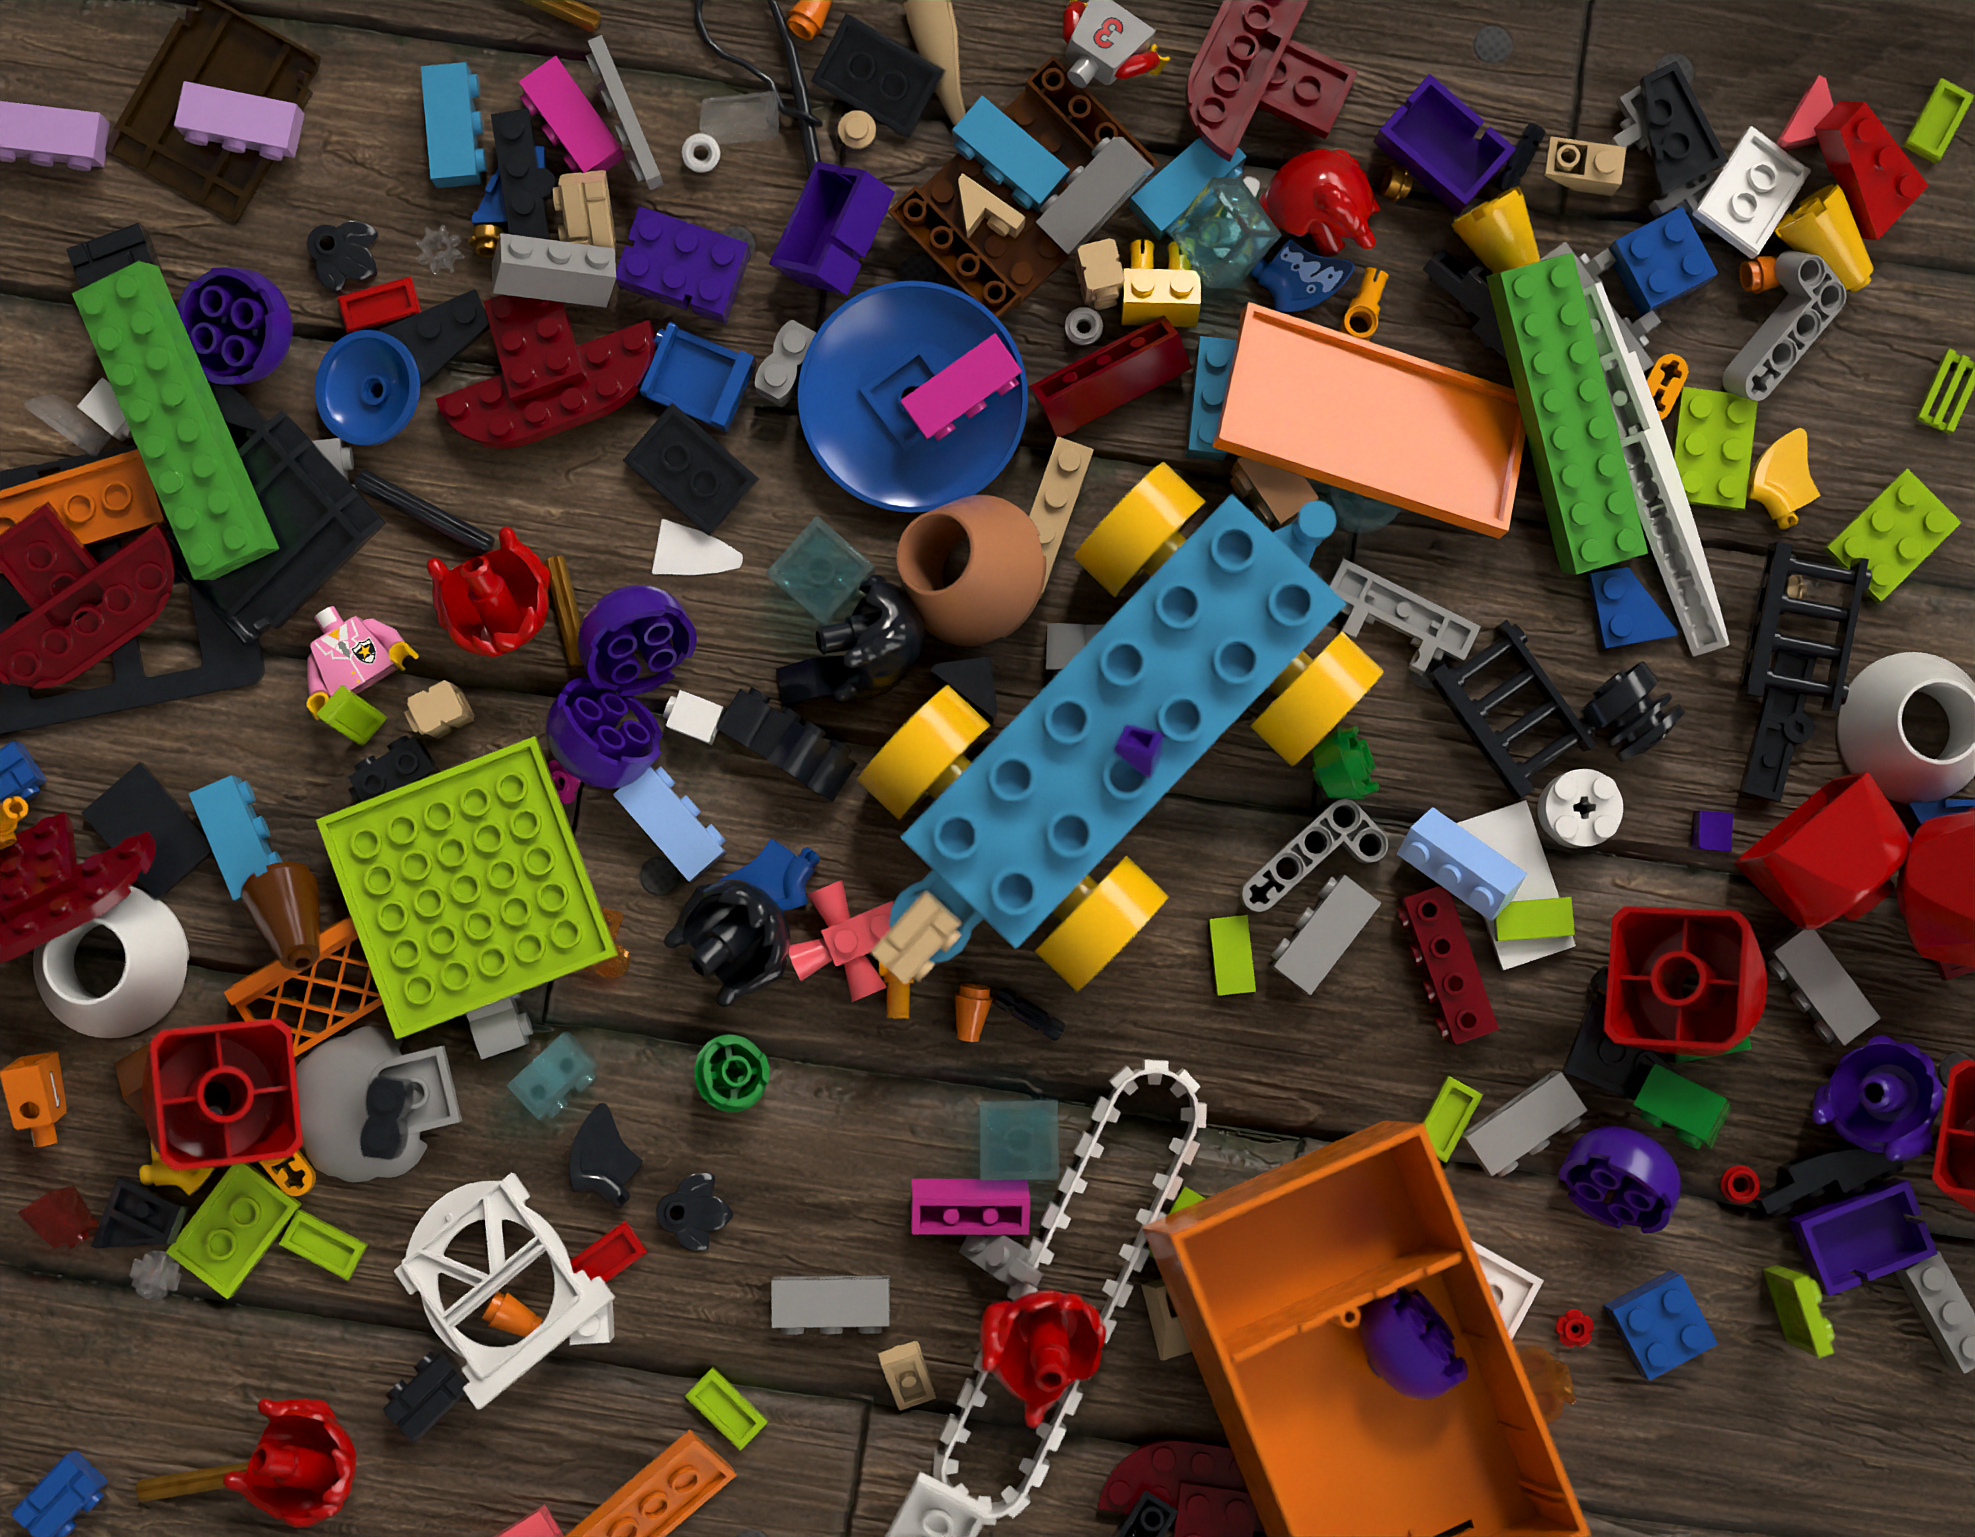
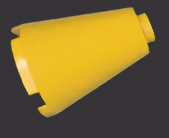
M1831 184L1816 191L1799 203L1801 207L1793 215L1788 211L1782 216L1774 229L1777 236L1794 251L1819 255L1839 278L1846 291L1850 290L1852 293H1855L1871 281L1869 275L1873 272L1874 268L1844 192L1838 184L1836 186Z
M1519 186L1499 194V198L1484 202L1451 223L1458 236L1493 274L1541 261L1524 196Z

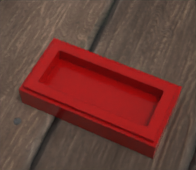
M411 276L337 297L348 334L391 325L422 312Z
M625 1220L571 1259L570 1262L574 1274L583 1270L591 1281L599 1276L606 1283L645 1255L648 1250Z

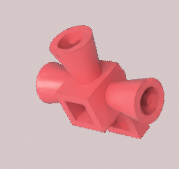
M843 880L808 894L807 896L828 925V928L821 930L824 937L822 939L790 945L788 954L800 981H803L833 960L836 967L843 964L845 966L852 1002L887 988L866 955L871 953L870 951L891 929L889 920L894 902L890 901L850 918Z

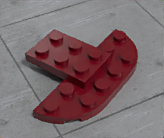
M1309 0L1223 1L1193 62L1185 90L1187 113L1194 130L1200 139L1221 158L1229 162L1231 161L1257 107L1326 140L1358 71L1290 39Z
M503 294L483 301L503 374L435 399L442 415L458 434L464 438L466 437L481 443L484 447L509 449L539 441L606 416L619 409L639 390L637 386L644 377L647 368L649 369L655 355L653 326L649 320L577 346L564 302Z
M49 501L0 534V570L32 609L31 612L0 632V682L8 685L12 683L21 686H31L34 689L53 687L68 682L134 638L157 619L170 597L175 578L173 550L159 522L99 564Z
M65 811L53 817L43 818L35 826L15 834L17 842L0 850V964L25 954L96 919L126 898L132 892L129 887L136 881L139 872L142 871L143 874H146L153 862L156 852V841L149 831L138 836L128 837L118 846L101 854H94L79 865H77L72 821Z
M1163 1439L1144 1444L1125 1457L1120 1463H1117L1102 1486L1097 1508L1101 1510L1128 1513L1146 1489L1179 1510L1174 1519L1173 1537H1253L1254 1531L1265 1532L1231 1446L1185 1439Z

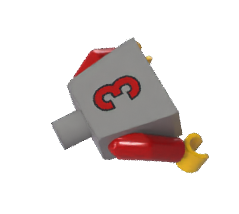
M1070 0L1063 12L1062 38L1068 44L1065 56L1074 63L1067 76L1074 85L1080 88H1085L1093 77L1105 85H1111L1117 78L1126 80L1146 72L1159 75L1170 58L1168 56L1166 58L1159 56L1156 53L1158 47L1155 44L1147 51L1156 30L1112 0H1089L1088 3Z

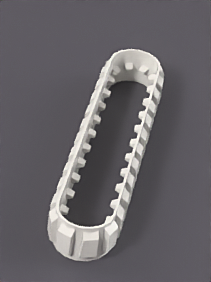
M1143 1059L1141 1069L1131 1071L1125 1065L1109 1080L1114 1089L1111 1091L1108 1099L1099 1096L1090 1115L1092 1119L1097 1121L1092 1133L1083 1131L1073 1151L1074 1154L1080 1156V1159L1075 1169L1066 1166L1057 1185V1189L1064 1192L1059 1204L1050 1201L1040 1221L1041 1225L1047 1228L1043 1238L1040 1239L1033 1236L1028 1250L1032 1252L1028 1263L1032 1267L1037 1269L1040 1262L1050 1264L1054 1253L1048 1250L1047 1246L1056 1227L1066 1229L1071 1220L1063 1212L1072 1192L1083 1194L1087 1186V1182L1081 1179L1080 1175L1089 1156L1100 1158L1104 1147L1096 1142L1106 1120L1116 1123L1121 1113L1113 1105L1122 1090L1128 1095L1136 1091L1138 1086L1134 1079L1145 1074L1148 1077V1084L1160 1085L1162 1074L1171 1076L1176 1080L1170 1088L1172 1093L1177 1098L1187 1093L1190 1107L1181 1108L1180 1120L1189 1122L1186 1133L1182 1140L1173 1137L1169 1149L1176 1153L1166 1175L1156 1173L1152 1182L1159 1190L1150 1210L1140 1208L1135 1219L1142 1223L1143 1227L1167 1216L1160 1209L1165 1198L1174 1201L1183 1182V1179L1177 1175L1182 1162L1191 1165L1200 1145L1193 1140L1197 1128H1206L1207 1104L1198 1102L1194 1093L1200 1086L1185 1069L1182 1068L1175 1074L1168 1071V1061ZM1142 1227L1133 1246L1123 1244L1119 1255L1126 1259L1117 1280L1107 1279L1102 1289L1109 1295L1100 1314V1318L1106 1327V1344L1117 1323L1116 1319L1111 1316L1114 1307L1117 1305L1124 1308L1134 1287L1131 1282L1127 1281L1132 1269L1141 1272L1150 1252L1149 1248L1144 1246L1146 1236ZM1017 1280L1014 1287H1009L1007 1296L1014 1301L1028 1293L1037 1292L1038 1289L1026 1282ZM981 1349L974 1362V1368L979 1371L976 1380L966 1379L957 1398V1404L962 1407L959 1416L950 1413L940 1434V1440L945 1443L944 1450L934 1452L933 1478L965 1495L969 1493L968 1489L962 1483L953 1487L947 1476L948 1474L958 1473V1460L948 1457L955 1442L966 1443L971 1433L963 1424L972 1405L983 1407L987 1399V1395L980 1391L988 1373L981 1368ZM1075 1380L1063 1391L1057 1400L1059 1404L1050 1423L1041 1422L1038 1425L1035 1433L1042 1437V1440L1033 1459L1023 1457L1019 1469L1026 1475L1018 1488L1015 1490L1009 1485L1001 1492L1004 1499L1000 1502L991 1503V1497L979 1496V1502L991 1507L989 1515L984 1522L985 1525H996V1518L1003 1517L1006 1514L1014 1518L1031 1503L1030 1496L1027 1494L1031 1485L1040 1488L1050 1466L1049 1460L1044 1457L1048 1449L1057 1451L1066 1432V1426L1061 1422L1065 1413L1074 1415L1083 1396L1082 1389L1078 1387L1080 1380Z

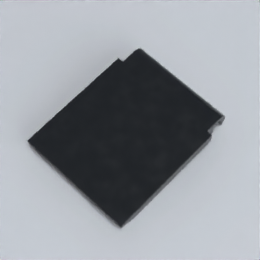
M281 410L262 425L238 450L279 549L214 580H194L171 525L166 528L169 532L167 537L173 550L175 570L244 646H248L258 640L271 626L274 629L281 628L386 524L284 410Z

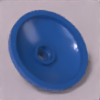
M375 330L356 331L338 340L323 357L315 380L316 405L324 424L338 438L362 446L378 445L398 435L411 420L420 395L419 371L411 352L397 338ZM381 386H383V393L381 397H379L378 390Z

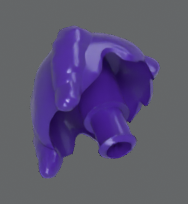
M1875 1036L1869 1040L1867 1046L1856 1048L1844 1055L1839 1060L1829 1083L1816 1089L1813 1098L1812 1119L1817 1124L1830 1122L1835 1131L1845 1140L1867 1151L1884 1153L1890 1161H1907L1924 1155L1932 1148L1931 1126L1938 1115L1943 1100L1942 1087L1935 1075L1934 1063L1927 1054L1920 1052L1911 1043H1896L1887 1036Z

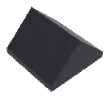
M990 656L939 663L933 666L930 670L931 678L943 687L949 685L975 711L991 723L994 722L997 718L998 709Z

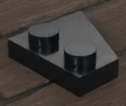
M127 1176L117 1177L91 1246L98 1249L175 1243L189 1206Z

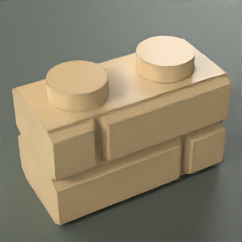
M599 170L560 175L559 187L553 188L555 210H562L564 224L558 225L559 240L615 248L616 253L617 243L606 171Z
M1109 238L1081 245L1077 249L1075 271L1078 282L1081 283L1080 290L1084 305L1089 307L1095 306L1096 310L1115 306L1117 299L1122 294L1125 277L1121 262H1118L1119 254L1115 240Z
M446 680L429 687V692L423 690L409 697L407 703L409 710L405 711V716L414 732L419 731L421 735L428 734L437 739L453 732V727L459 729L473 722L475 717L462 689Z
M925 891L870 952L903 983H908L912 977L919 982L935 965L929 960L939 948L946 953L959 939L961 934L956 929L962 922L930 892Z

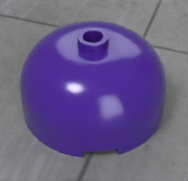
M244 268L210 269L211 271L205 273L196 281H191L186 286L177 306L178 313L208 381L227 385L259 381L274 372L283 362L289 351L293 335V321L289 305L279 288L271 280L258 272Z
M631 585L616 589L593 604L579 627L577 648L580 660L595 687L599 690L605 688L617 691L619 696H634L652 691L673 679L675 675L670 669L681 664L685 657H692L696 647L697 635L685 609L674 596L657 587ZM671 636H672V640H673V646L671 645V643H670V641H669V639H670ZM639 649L648 667L652 671L661 672L650 678H637L640 674L641 666L633 651Z
M589 677L570 681L553 702L547 714L545 726L546 739L554 758L570 775L588 785L605 789L627 786L638 780L661 754L659 751V740L662 737V732L651 712L633 696H625L622 699L613 690L605 688L599 690L594 686ZM628 708L631 709L639 723L627 720L617 731L615 728L628 712Z
M1623 1127L1597 1128L1581 1136L1571 1147L1559 1171V1180H1564L1570 1188L1568 1197L1580 1209L1595 1219L1617 1229H1620L1622 1223L1641 1227L1643 1234L1658 1232L1667 1226L1681 1193L1680 1174L1669 1153L1650 1137ZM1608 1189H1616L1609 1204L1601 1202Z
M1405 1284L1396 1288L1394 1292L1368 1301L1360 1318V1337L1368 1356L1367 1362L1375 1375L1379 1378L1382 1377L1399 1393L1415 1399H1432L1441 1396L1467 1378L1468 1370L1465 1359L1462 1357L1457 1359L1454 1353L1455 1348L1452 1340L1455 1337L1439 1312L1418 1289L1410 1293L1404 1288Z

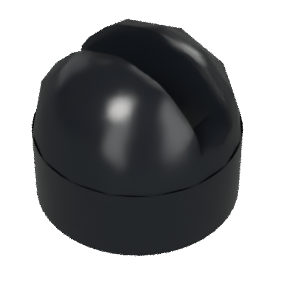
M1603 966L1594 973L1589 984L1592 993L1599 991L1597 997L1601 1000H1606L1608 966Z

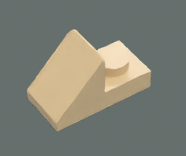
M962 173L958 179V194L965 236L969 239L985 217L988 219L987 225L993 231L1004 237L1008 233L1016 239L1024 228L1026 217Z
M917 1341L898 1345L878 1353L882 1369L899 1411L936 1399L923 1354Z

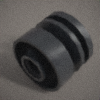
M1644 661L1639 662L1626 672L1621 670L1592 693L1594 698L1579 711L1595 731L1612 723L1616 729L1605 742L1608 747H1612L1622 739L1626 740L1627 743L1615 754L1620 762H1624L1640 753L1642 754L1657 744L1672 731L1675 723L1685 713L1680 704L1663 713L1661 709L1673 697L1670 692L1662 694L1655 699L1648 695L1655 688L1659 679Z

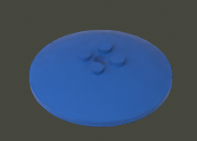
M899 281L883 284L856 295L840 306L822 324L814 336L802 363L798 385V409L802 429L813 455L825 472L840 487L858 499L883 509L909 513L929 512L954 500L975 495L991 483L1004 469L1015 452L1024 430L1028 409V384L1023 361L1014 340L999 319L984 305L971 296L946 285L925 281ZM996 333L1022 370L1015 377L1019 384L1001 397L995 391L985 398L984 401L988 406L969 419L964 413L952 423L956 429L938 442L934 436L926 440L900 404L903 391L909 387L919 388Z

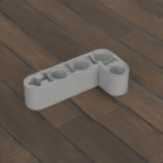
M1788 250L1784 251L1777 258L1774 267L1775 275L1788 292V295L1726 368L1722 380L1723 386L1728 393L1755 401L1765 399L1842 309L1846 300V289L1819 255Z
M1348 799L1337 800L1328 805L1243 883L1239 891V900L1248 911H1266L1340 844L1358 862L1372 863L1380 860L1387 853L1388 840L1385 834L1358 804ZM1337 807L1347 808L1352 815L1351 823L1346 828L1339 827L1333 820V813ZM1311 832L1318 833L1324 842L1323 849L1318 854L1309 852L1305 847V837ZM1364 835H1370L1377 841V852L1373 856L1364 855L1359 848L1360 839ZM1282 858L1293 861L1296 868L1295 875L1289 880L1279 877L1276 871L1277 863ZM1267 872L1270 880L1280 886L1281 889L1277 892L1275 886H1272L1263 894V898L1266 900L1264 904L1260 901L1251 903L1249 900L1252 896L1250 887L1260 888L1269 880L1263 877V874Z

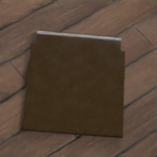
M198 0L194 10L186 9L185 20L178 17L115 124L105 150L238 223L274 160L260 156V151L246 148L245 153H236L222 148V143L208 141V144L203 146L184 140L185 136L174 126L183 82L186 81L295 103L303 112L313 94L308 86L319 68L321 57L219 0Z

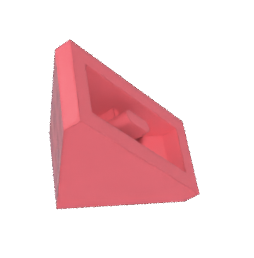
M1818 75L1808 86L1776 142V145L1784 151L1819 143L1814 127L1834 107L1826 78Z

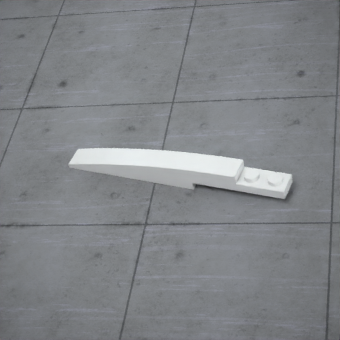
M1602 282L1596 283L1582 290L1639 518L1694 657L1730 645L1695 521L1652 394L1636 352L1629 353Z

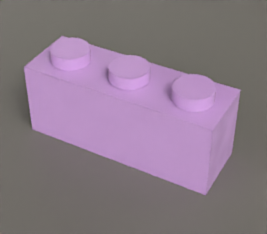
M184 81L174 126L185 136L184 140L193 144L206 146L208 141L222 143V148L232 152L245 153L247 148L260 151L259 155L262 157L281 161L283 156L295 158L305 114L295 103Z
M0 101V161L15 162L16 157L28 158L30 163L47 167L53 166V162L67 163L69 168L80 171H90L91 166L104 167L105 148L108 142L110 122L98 112Z

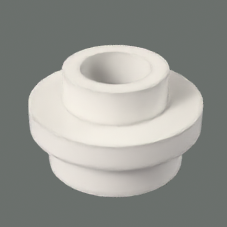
M699 133L692 135L683 145V160L691 170L707 172L714 168L719 161V145L714 138L707 134ZM699 145L705 146L708 149V157L704 160L697 159L694 156L695 147Z
M1077 308L1066 319V335L1077 345H1091L1102 334V319L1091 308ZM1081 321H1086L1090 324L1091 330L1088 333H1080L1077 330V324Z

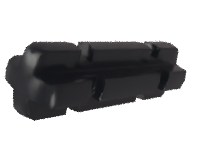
M1535 123L1527 124L1520 137L1522 140L1518 141L1515 146L1516 150L1504 167L1505 171L1501 173L1496 182V188L1499 191L1505 192L1519 185L1520 178L1525 174L1537 151L1536 147L1539 146L1546 134V130Z
M1003 987L994 1000V1004L1006 1012L1007 1010L1011 1011L1012 1016L1035 1030L1041 1029L1044 1031L1043 1035L1053 1041H1057L1066 1027L1064 1022L1054 1016L1052 1018L1048 1017L1046 1011L1024 998H1017V994L1008 988Z

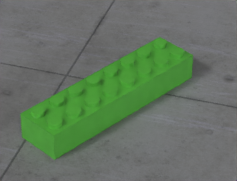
M1564 254L1486 276L1561 573L1580 574L1648 554L1574 254Z
M138 261L72 293L193 579L214 580L278 550L279 546L159 266Z

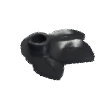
M349 220L337 228L331 225H321L311 231L307 239V249L309 254L317 261L316 275L322 285L333 292L339 293L343 288L346 277L355 280H368L377 276L375 260L370 251L366 249L378 236V232L373 227L360 221ZM323 237L331 238L334 242V248L329 251L323 250L319 244L320 239Z
M697 1173L689 1175L680 1182L675 1193L662 1197L656 1207V1219L660 1226L665 1230L674 1232L679 1243L689 1250H708V1231L724 1227L733 1217V1211L724 1201L711 1196L715 1184V1176L713 1174ZM675 1205H679L682 1209V1216L677 1220H673L670 1217V1209Z

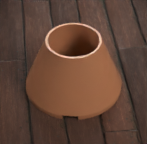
M972 495L954 500L920 515L905 529L898 544L897 566L905 592L917 606L923 618L924 628L930 634L952 645L981 647L984 646L983 644L1000 637L1005 638L1009 636L1030 616L1038 603L1044 587L1047 563L1039 539L1040 532L1032 519L1022 509L999 497ZM969 536L971 551L968 565L962 576L953 585L945 589L942 574L947 555L959 541Z

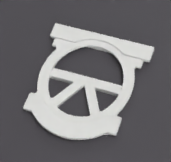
M510 1173L502 1181H480L464 1185L440 1198L421 1218L410 1239L406 1257L402 1260L401 1265L394 1270L409 1294H414L416 1291L420 1292L426 1315L442 1341L467 1360V1365L462 1368V1371L470 1382L463 1389L477 1409H482L615 1298L601 1277L597 1276L591 1281L583 1270L576 1274L573 1273L571 1262L562 1240L543 1217L525 1206V1201L530 1195L514 1173ZM505 1219L524 1226L535 1235L532 1240L506 1261L502 1221ZM480 1220H485L490 1275L444 1256V1252L451 1240L466 1226ZM547 1251L554 1271V1298L551 1309L543 1324L525 1339L512 1346L488 1347L470 1340L455 1327L541 1254ZM439 1273H444L475 1286L446 1311L443 1308L439 1294Z

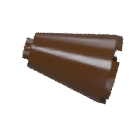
M287 861L266 866L268 872L258 877L253 873L247 878L241 887L240 899L243 908L281 965L289 970L302 971L311 967L320 956L319 882L316 875L310 872L309 867L302 863Z

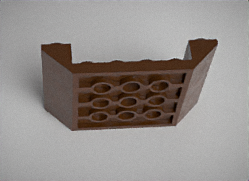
M1054 55L1026 80L1025 90L1002 111L1070 169L1069 176L1079 166L1087 167L1095 158L1091 154L1092 151L1106 137L1110 140L1113 137H1123L1154 168L1153 172L1160 164L1086 88H1080L1069 80L1067 76L1069 70ZM958 153L922 188L919 189L915 185L888 213L967 295L980 302L1000 319L1022 304L1073 254H1067L1046 232L1040 229L1036 221L1043 215L1041 211L1038 213L1032 207L1027 210L1017 205L1011 196L1013 191L1003 182L1000 185L995 184L983 173L982 169L984 166L974 157L969 161ZM962 173L1026 217L1024 228L1016 239L1008 233L1004 237L993 231L987 225L988 219L985 217L969 239L965 236L958 194V179ZM1152 173L1140 184V186L1128 197V199L1115 211V213L1103 224V226H1104L1116 213H1118V212L1130 201L1131 197H1132L1136 192H1138V190H1139V189L1142 187V185L1147 181V179L1152 175ZM1065 182L1056 194L1060 196L1069 185Z

